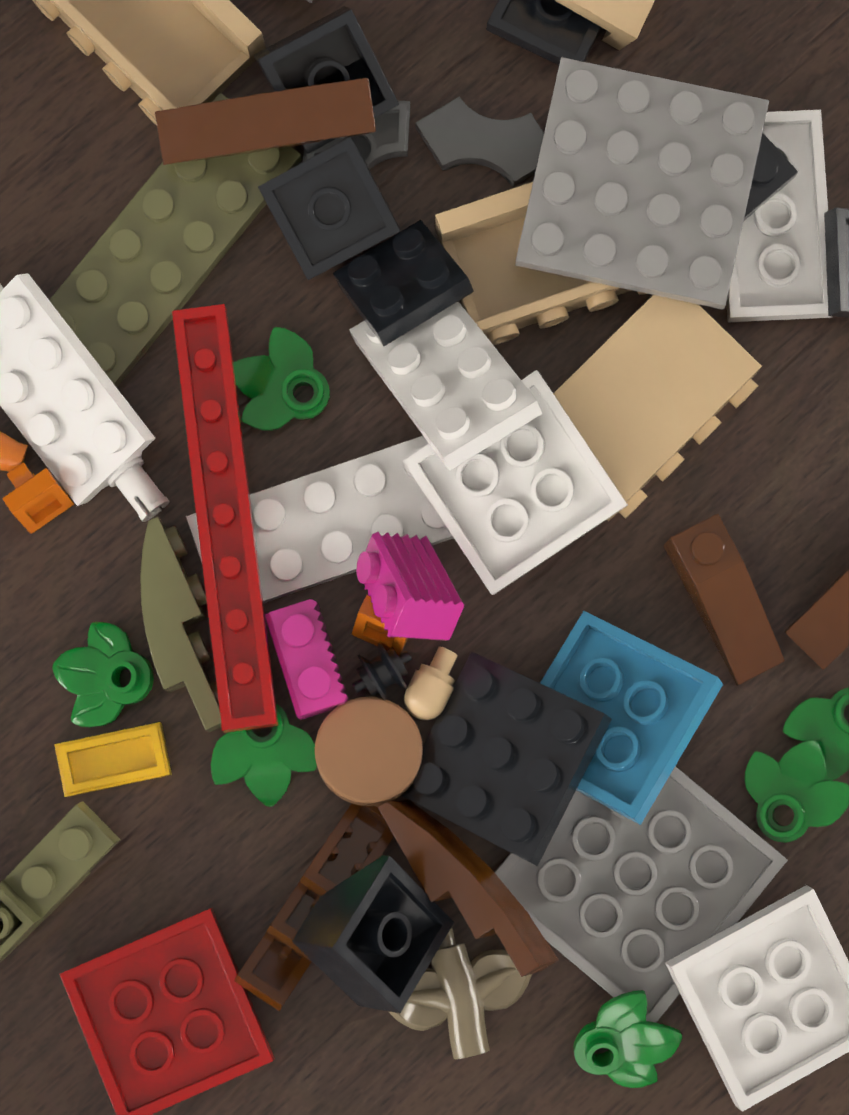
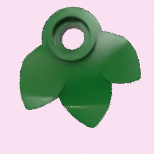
M273 328L269 338V356H253L233 362L236 385L245 396L251 399L243 411L241 420L255 429L263 431L276 430L287 424L292 418L303 420L314 418L323 412L329 402V385L326 378L314 369L311 347L303 338L288 329ZM300 386H309L313 389L314 395L310 401L302 403L294 398L296 389Z
M92 622L88 631V647H76L65 651L56 659L52 666L53 673L59 684L69 692L78 694L72 710L71 722L81 727H99L112 723L119 716L124 705H131L142 701L149 694L154 683V674L150 662L143 655L133 652L128 635L123 629L106 622ZM128 668L131 672V681L127 686L123 687L120 684V674L123 669Z
M849 687L838 691L831 699L814 697L803 701L788 715L782 729L783 733L788 737L803 742L815 740L819 744L826 763V780H835L849 770V722L844 717V709L849 704Z
M276 704L278 726H273L272 732L268 736L259 737L253 729L228 732L216 742L211 759V775L216 785L227 784L244 777L245 783L253 795L268 807L274 806L286 793L291 781L292 770L310 772L317 769L315 743L306 731L289 724L287 714L278 704Z
M808 740L792 747L779 762L765 753L755 751L747 764L745 785L749 794L758 803L756 812L758 826L768 838L774 841L791 842L800 838L807 831L808 827L831 825L842 816L849 806V784L826 780L825 758L819 744L815 740ZM780 805H787L794 812V819L787 826L779 824L775 819V810Z
M631 991L614 997L601 1006L596 1021L585 1025L580 1030L574 1041L573 1051L577 1064L584 1071L594 1075L607 1074L618 1085L640 1088L657 1082L658 1078L654 1064L662 1063L672 1057L682 1041V1033L676 1028L646 1021L647 998L645 991ZM600 1048H607V1049H609L608 1051H606V1052H604V1053H600V1054H595V1053H594L596 1050H598V1049H600Z

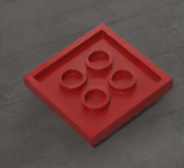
M213 908L59 974L116 1115H152L266 1065L275 1059L247 990L234 981L239 971Z

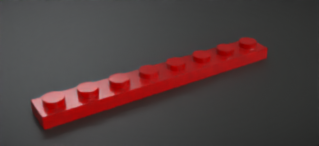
M225 304L172 311L222 731L227 733L278 726L227 309Z

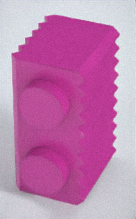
M379 531L372 534L366 551H363L358 558L356 572L358 581L365 584V590H368V596H371L375 615L381 617V623H384V630H388V637L450 640L464 604L428 537L424 536L419 539L415 535L410 538L408 534L400 537L398 533L390 536L388 532L381 536Z
M312 599L264 614L296 716L300 720L333 710L349 700L348 696L344 694L346 688L341 684L343 678L338 674L340 668L334 663L336 657L331 653L333 647L328 642L330 638L325 632L327 628L322 622L324 618L319 612L320 607Z

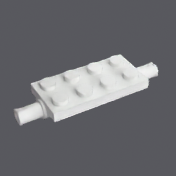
M29 274L16 275L5 288L0 284V406L77 506L88 503L105 487L117 486L138 513L142 522L153 518L162 511L159 508L160 506L164 508L170 502L141 467L144 464L141 458L142 451L156 438Z

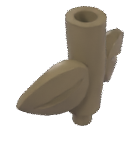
M451 927L431 961L433 969H426L401 1013H389L401 1024L420 1031L439 1026L447 1019L453 1059H462L490 1051L484 1010L507 1009L517 1002L527 988L532 974L521 977L505 949L481 952L470 962L465 943L456 944L453 928Z

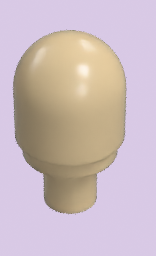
M439 646L430 666L421 664L419 670H415L404 695L406 709L413 717L420 720H431L443 712L454 689L452 685L455 680L449 676V673L458 655Z

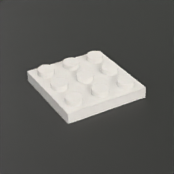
M537 370L521 381L538 401L542 411L541 415L450 471L429 443L403 460L491 595L496 594L628 506Z
M807 885L665 962L735 1106L742 1112L849 1052V961L814 889Z

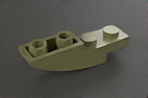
M156 517L149 520L147 524L140 573L141 606L148 645L163 690L171 693L186 686L205 730L212 732L222 727L216 681L211 682L203 664L212 659L199 630L190 634L187 628L206 619L201 608L202 605L207 604L206 592L197 573L188 577L180 558L187 555L188 552L176 526L174 525L166 529L161 519Z
M83 801L76 804L16 868L0 882V963L91 874L90 871L120 841L119 837Z

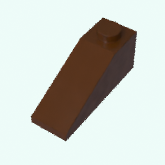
M719 514L670 537L663 546L736 685L738 686L784 662L785 659L744 561Z

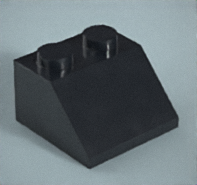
M344 6L254 54L273 92L368 78L374 118L399 105L352 9ZM335 139L302 144L306 153L309 154Z
M382 855L321 895L292 942L358 1006L401 1013L450 931L454 921L435 902L430 901L428 895L390 856Z

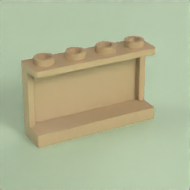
M32 0L51 21L59 16L71 28L67 32L68 37L86 56L95 52L106 63L102 68L103 71L120 90L125 92L130 87L142 99L138 104L139 107L156 125V111L212 102L219 93H222L256 61L254 54L265 49L262 32L230 0Z
M533 182L435 215V230L441 245L467 275L474 290L473 293L461 299L462 306L493 345L516 338L520 335L518 329L538 323L539 328H548L562 323L569 318L568 312L585 306L588 307L590 312L607 308L619 301L617 295L632 291L515 266ZM638 292V295L647 294V293Z
M653 295L553 394L628 504V506L619 511L626 519L648 497L641 489L655 475L663 482L685 460L678 452L692 438L700 445L722 423L715 415L728 402L737 408L758 387L752 378L757 374L762 365L699 304ZM614 514L607 520L610 521L616 514Z

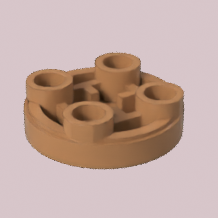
M359 697L339 705L325 718L316 737L315 759L322 780L338 797L356 805L378 807L385 802L398 798L413 784V780L422 763V739L415 721L402 707L389 700H383V698Z

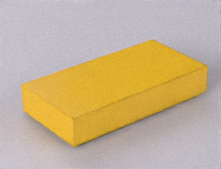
M161 722L54 744L64 797L172 775Z

